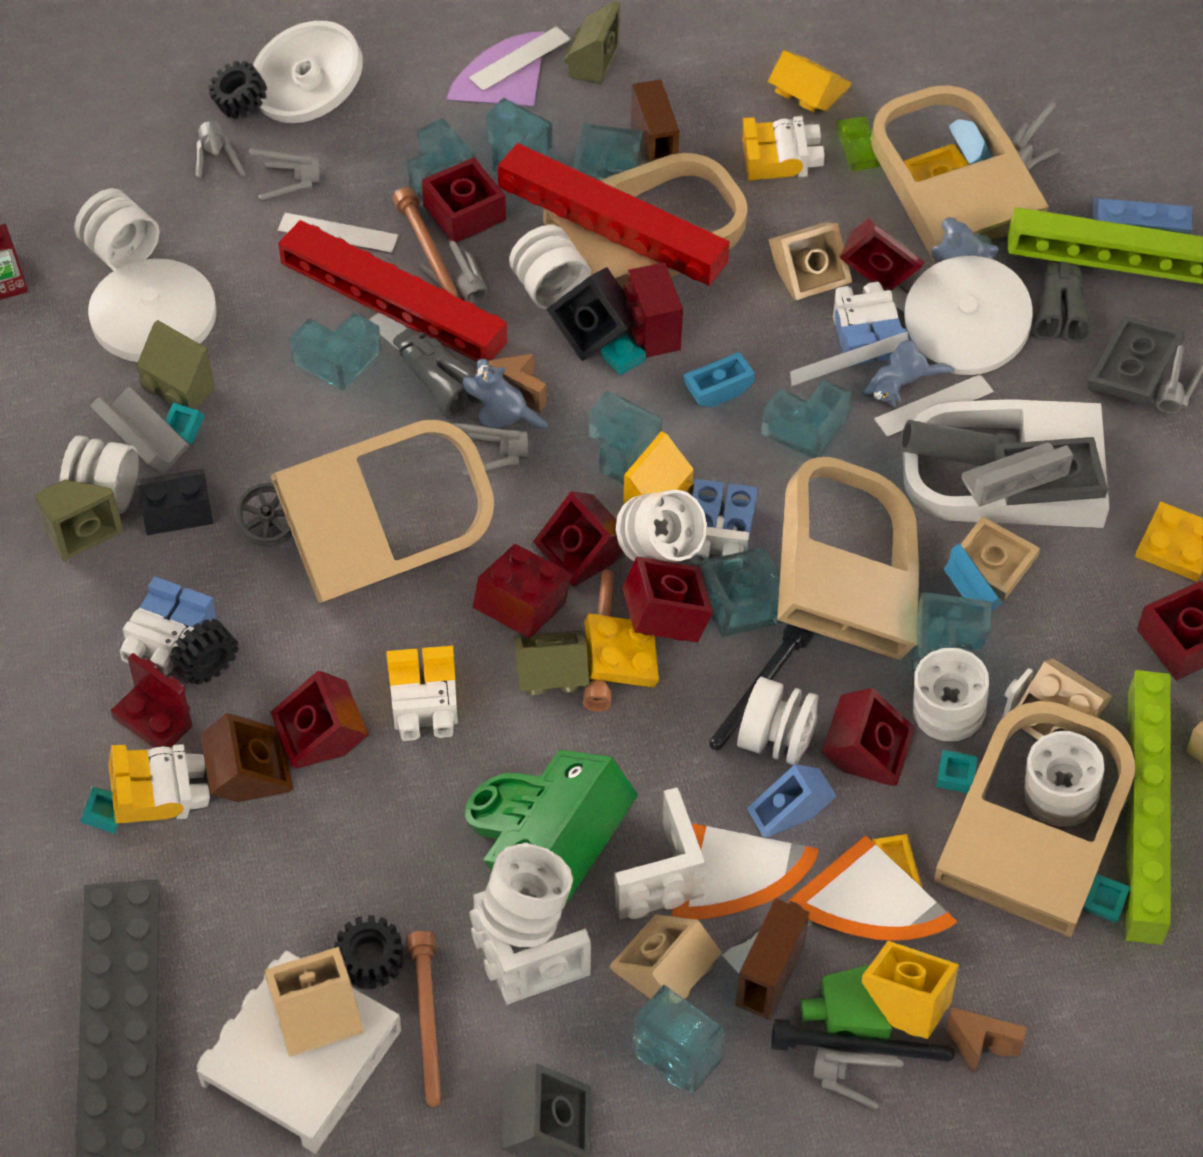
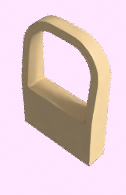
M933 86L895 98L886 103L876 114L871 134L873 151L933 261L935 260L932 257V248L942 243L945 235L942 222L948 217L956 218L957 221L965 223L974 234H984L990 237L991 241L1008 236L1007 232L1014 207L1047 212L1049 206L1013 143L986 103L971 91L955 86ZM934 105H948L965 112L975 123L993 157L916 182L885 132L887 125L899 116Z
M693 153L672 154L599 180L635 197L677 177L697 176L704 178L717 188L734 213L733 219L726 226L711 233L730 241V249L740 240L745 231L747 220L745 196L726 169L709 157ZM543 208L544 224L561 227L567 233L578 252L591 268V275L608 267L623 289V285L628 283V270L659 263ZM667 268L670 277L680 274L676 270Z
M441 420L415 422L270 475L318 603L471 546L487 530L494 511L493 491L475 444L460 428ZM420 435L443 437L457 447L465 461L478 499L475 520L465 533L455 539L399 560H394L357 458Z
M812 458L798 469L789 480L786 488L777 620L901 660L917 645L919 555L917 523L914 510L903 492L882 475L836 458ZM817 477L832 479L866 491L882 503L889 513L893 525L892 566L810 539L809 479Z
M1030 702L1018 706L1007 713L993 733L937 864L933 882L1072 938L1134 779V756L1125 737L1106 721L1055 702ZM1034 723H1050L1099 742L1114 758L1118 772L1117 785L1093 842L983 800L1007 741L1022 727Z

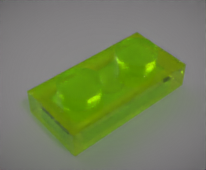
M866 116L837 120L836 131L851 171L880 167V163L872 148V132Z

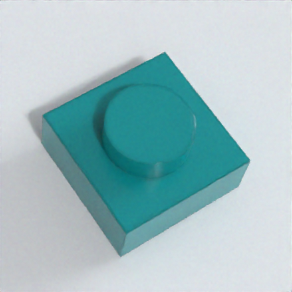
M627 333L601 348V356L620 376L646 361V352L640 346H637L636 342Z
M173 402L165 421L187 443L193 445L205 415L198 410Z
M942 750L936 787L968 793L975 777L978 757Z
M93 786L80 823L114 834L118 823L115 822L112 792Z
M1096 874L1083 911L1117 923L1130 886Z

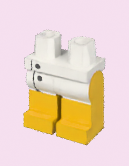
M802 116L793 117V120L779 119L769 123H755V117L742 119V143L748 181L791 177L797 174L799 177H808V167L824 166L823 146L807 147V145H820L821 131L819 124L804 125Z
M453 645L422 648L425 684L421 685L418 648L386 651L395 730H399L401 739L403 741L416 740L420 738L419 727L433 726L434 736L438 738L452 737L454 724H458Z
M111 745L108 768L116 823L163 820L177 817V819H188L190 809L208 807L210 799L208 784H189V778H204V754H185L184 745H173V748L155 747L150 750H127L126 745Z

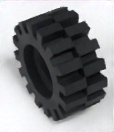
M235 61L233 62V67L228 63L224 66L225 71L222 72L219 69L216 72L218 78L212 77L211 79L213 85H209V94L225 116L238 118L239 114H241L242 117L248 116L247 111L250 110L253 113L256 111L255 105L261 106L263 104L260 98L266 99L267 94L265 91L267 90V85L254 65L248 64L247 61H242L241 64ZM243 86L241 90L232 94L237 88Z
M208 619L203 620L202 626L199 623L193 625L194 630L190 632L187 629L183 633L185 637L183 639L178 638L176 641L178 646L172 648L171 652L173 655L170 656L172 663L191 684L196 683L200 685L203 680L206 683L210 682L213 675L217 678L221 675L219 671L222 669L227 670L230 666L228 662L234 661L236 658L234 653H237L239 650L237 647L239 645L238 641L216 619H212L211 622Z
M368 915V922H363L361 916L355 918V926L348 922L344 925L345 933L341 930L337 934L338 942L335 941L334 948L339 947L351 985L354 981H357L358 988L364 989L365 983H370V989H377V981L381 980L383 986L389 984L388 977L391 976L395 979L398 975V968H402V957L404 956L401 936L399 932L397 933L396 927L392 923L387 926V919L380 917L377 923L375 922L374 915ZM367 942L378 943L384 949L381 958L374 962L359 961L355 956V951L358 946Z

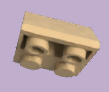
M1053 658L1043 662L1017 707L1030 702L1048 701L1059 703L1100 718L1113 696ZM1034 723L1021 728L1038 740L1053 732L1070 731L1050 723Z
M339 947L264 970L268 990L289 1057L364 1033L350 979Z

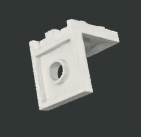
M678 787L664 791L663 828L674 857L615 873V909L619 920L628 917L638 919L647 915L650 911L661 908L674 909L681 906L685 901L703 897L704 893L700 884L704 883V874L701 867L705 866V860Z
M485 891L473 895L474 910L469 911L474 926L471 928V934L477 949L483 948L486 959L483 962L490 981L497 980L506 1005L590 976L591 941L586 929L513 953L510 944L504 943L491 935L481 922L479 909Z

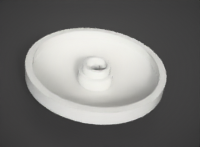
M310 21L293 26L273 38L261 50L253 63L267 85V90L265 91L267 94L266 99L260 98L263 104L258 107L269 118L284 123L310 121L335 109L353 91L362 71V52L353 35L345 27L334 22Z
M980 256L953 257L933 265L915 281L905 303L906 332L908 331L909 341L915 342L917 350L925 356L926 361L930 365L942 363L950 365L954 370L951 373L958 375L987 373L1008 363L1026 343L1032 324V303L1029 292L1022 280L1007 266L990 258Z
M146 259L124 265L106 276L91 296L88 313L93 334L100 345L117 357L138 362L153 323L157 320L200 344L208 336L214 325L216 302L210 283L195 268L174 260Z

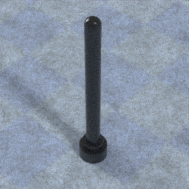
M791 624L786 626L783 630L784 636L782 637L783 643L710 739L709 746L712 750H720L741 723L757 680L760 677L773 680L793 651L806 647L814 636L812 631Z
M774 1019L772 1050L788 1051V1048H796L797 1044L939 1061H951L955 1056V1051L950 1046L798 1029V1025H792L790 1020Z

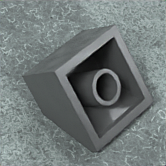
M537 1063L504 1076L501 1150L519 1157H590L591 1086Z

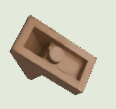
M533 354L489 361L491 366L506 368L502 377L511 386L520 390L527 407L539 413L547 405V384L533 376L535 373Z
M954 1007L951 1008L946 1026L947 1033L973 1072H976L982 1047L988 1048L991 1052L1000 1056L1013 1055L1019 1057L1027 1029L1024 1026Z

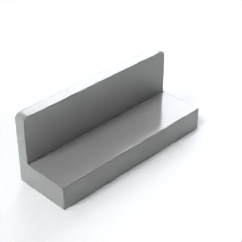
M127 387L112 405L99 396L90 405L128 445H133L137 449L138 455L149 466L163 475L189 447V444L131 387Z
M1044 443L962 473L961 479L978 506L981 507L1067 476L1073 459V453L1067 445L1054 449L1051 443Z

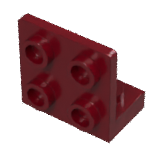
M132 653L127 659L135 687L110 710L112 718L152 747L171 748L193 726L189 712L190 707L185 696L186 689L177 678L173 676L168 678L162 674L150 659H141Z

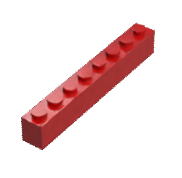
M517 143L497 165L498 187L504 191L553 212L561 218L570 220L586 230H591L606 237L614 243L623 245L639 255H644L659 263L665 262L667 268L676 270L694 281L710 286L728 263L730 241L520 143Z
M299 220L278 242L281 264L408 328H412L418 333L422 332L431 338H435L441 345L475 362H478L479 359H486L488 362L493 360L508 342L507 322L498 315L490 314L476 307L473 303L450 294L443 288H437L425 282L421 277L413 276L399 269L393 263H387L373 256L370 252L347 243L342 238L322 231L316 225H310Z

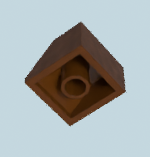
M226 713L200 734L211 795L242 802L287 793L293 789L287 754L276 727Z

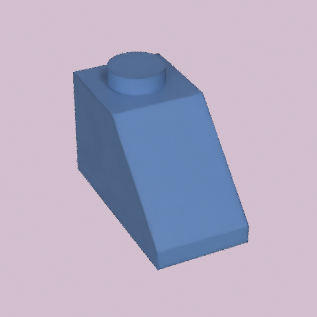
M795 764L747 807V810L762 836L770 837L812 819L837 796L820 768Z

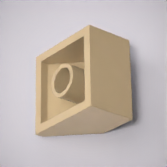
M824 222L768 239L775 268L794 300L853 283L848 264L839 258L844 246L837 222Z
M655 914L609 967L614 973L653 1002L677 1006L678 1003H681L689 996L690 989L696 982L710 972L713 963L722 952L699 920Z

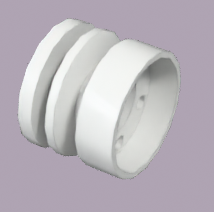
M114 188L101 190L93 195L80 209L74 226L76 236L113 271L132 262L146 260L156 247L160 234L158 224L125 193Z
M555 225L541 226L529 231L515 244L509 257L511 269L525 286V290L534 303L542 309L548 308L591 275V268L578 252L567 233L561 227Z
M75 436L69 443L64 455L60 482L69 480L111 488L115 495L119 514H122L129 507L137 484L139 471L137 449L133 445L110 442L104 447V443L100 439L90 440L85 436Z
M673 489L632 497L622 506L617 516L616 535L618 543L625 555L635 561L636 556L667 562L686 560L694 556L701 549L706 538L707 522L704 510L697 499L681 490Z
M942 648L930 652L919 662L914 675L913 716L919 728L928 736L941 741H960L971 737L982 727L986 718L989 675L983 662L973 653L959 648Z
M760 677L747 703L739 730L737 746L761 754L768 741L774 742L773 759L780 760L787 746L789 748L786 762L791 765L798 764L801 755L808 748L814 733L819 696L809 692L801 707L799 706L802 695L800 689L795 688L786 702L782 700V683Z
M1060 731L1041 737L1031 747L1027 758L1024 797L1025 803L1034 816L1044 823L1056 827H1067L1086 821L1095 812L1100 798L1104 774L1103 755L1097 745L1084 735L1071 731Z
M517 844L505 848L497 855L480 905L479 915L482 924L494 937L504 943L517 947H535L546 943L555 933L562 909L571 890L573 877L570 868L561 857L548 849L536 845Z

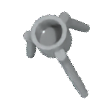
M1055 102L1049 104L1026 133L1028 124L1024 123L1012 140L1028 171L1034 165L1059 152V148L1055 147L1031 159L1033 149L1028 143V140L1055 108Z
M207 121L200 125L198 130L200 140L196 142V178L200 179L202 177L204 151L206 150L214 155H218L222 147L227 151L240 176L244 177L246 173L230 145L229 137L223 135L221 125L215 121Z
M259 149L249 150L251 155L294 162H266L265 167L294 169L295 180H301L300 183L259 195L260 200L277 197L301 189H312V182H319L318 158Z
M451 241L450 247L464 272L457 280V297L476 305L486 298L488 288L483 282L472 252L469 251L466 254L471 267L470 270L455 241ZM422 264L420 268L440 285L434 271L425 264Z
M1182 345L1177 347L1171 379L1165 381L1162 386H1159L1151 401L1153 404H1156L1159 411L1167 414H1176L1181 409H1187L1189 398L1203 373V366H1199L1184 391L1182 384L1178 382L1184 350Z
M454 424L462 431L472 432L468 433L470 439L500 442L501 455H507V458L483 464L485 471L507 465H519V458L528 456L527 431H508L469 424ZM468 469L462 471V476H470Z
M819 1047L814 1068V1078L823 1079L822 1088L837 1091L872 1109H877L879 1107L877 1102L838 1083L837 1079L845 1080L848 1064L901 1068L904 1063L902 1060H897L895 1055L839 1051Z

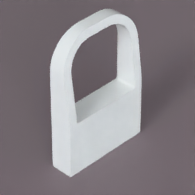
M1014 399L946 402L934 405L914 418V421L947 427L1016 429L1019 431V442L1094 437L1107 484L1101 403ZM903 452L905 490L918 508L933 517L947 521L978 522L983 516L994 523L1104 528L1109 511L1108 491L1106 498L1006 505L1005 498L979 507L972 496H946L928 488L919 476L918 455Z

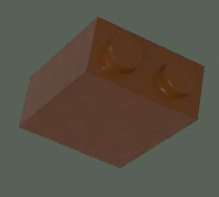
M661 79L632 84L631 129L643 164L665 156L678 154L679 128Z
M774 898L740 969L735 1006L768 1020L771 1019L805 944L810 912L804 910L799 904L792 901L784 902Z

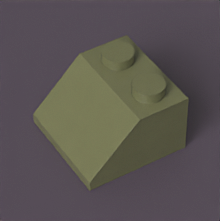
M614 1L588 15L582 27H577L574 35V44L572 47L568 46L565 53L564 62L568 64V77L602 84L619 48L620 2Z
M159 320L154 322L137 363L140 385L148 393H155L164 398L171 406L174 402L196 409L215 390L208 348Z
M63 480L55 485L47 486L42 491L34 494L45 534L63 562L124 532L115 495L111 488Z
M582 630L534 634L531 638L524 635L514 636L517 678L520 691H526L528 695L545 694L547 689L561 688L563 692H576L582 690V686L589 685L587 644Z

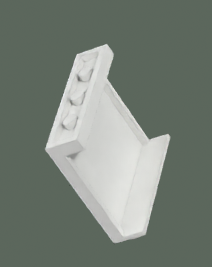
M285 950L279 960H273L267 969L301 958ZM264 974V980L257 990L252 989L246 995L242 1004V1010L237 1017L226 1022L221 1030L220 1040L214 1048L206 1050L201 1056L197 1065L200 1084L205 1089L209 1084L214 1085L300 1136L302 1146L316 1154L401 1032L400 1016L352 988L364 1033L289 1057Z

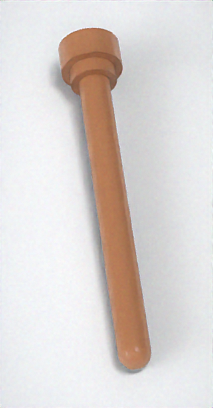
M411 187L399 189L393 196V202L397 210L407 215L441 287L457 297V289L418 212L420 200L415 190Z
M606 569L601 573L598 615L611 616L614 573L610 569ZM592 679V682L584 689L583 706L586 709L602 712L610 708L612 692L605 683L606 681Z
M416 931L408 934L406 937L407 953L411 955V959L416 963L426 1103L430 1107H437L441 1103V1089L430 960L434 958V953L437 951L436 935L431 931Z

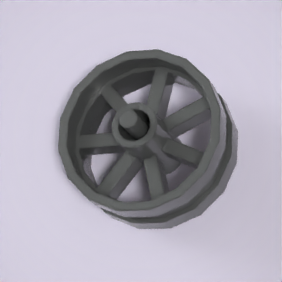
M259 483L247 489L240 497L236 509L237 521L244 536L254 544L264 547L277 546L287 541L292 536V532L289 526L286 529L277 520V517L285 516L283 509L275 510L280 502L278 495H276L271 504L266 503L263 493L265 492L277 493L274 484ZM258 495L261 503L259 508L247 505L252 497ZM243 510L259 515L244 525ZM260 523L263 524L262 537L252 534L249 530ZM275 525L282 532L275 537H268L270 526Z

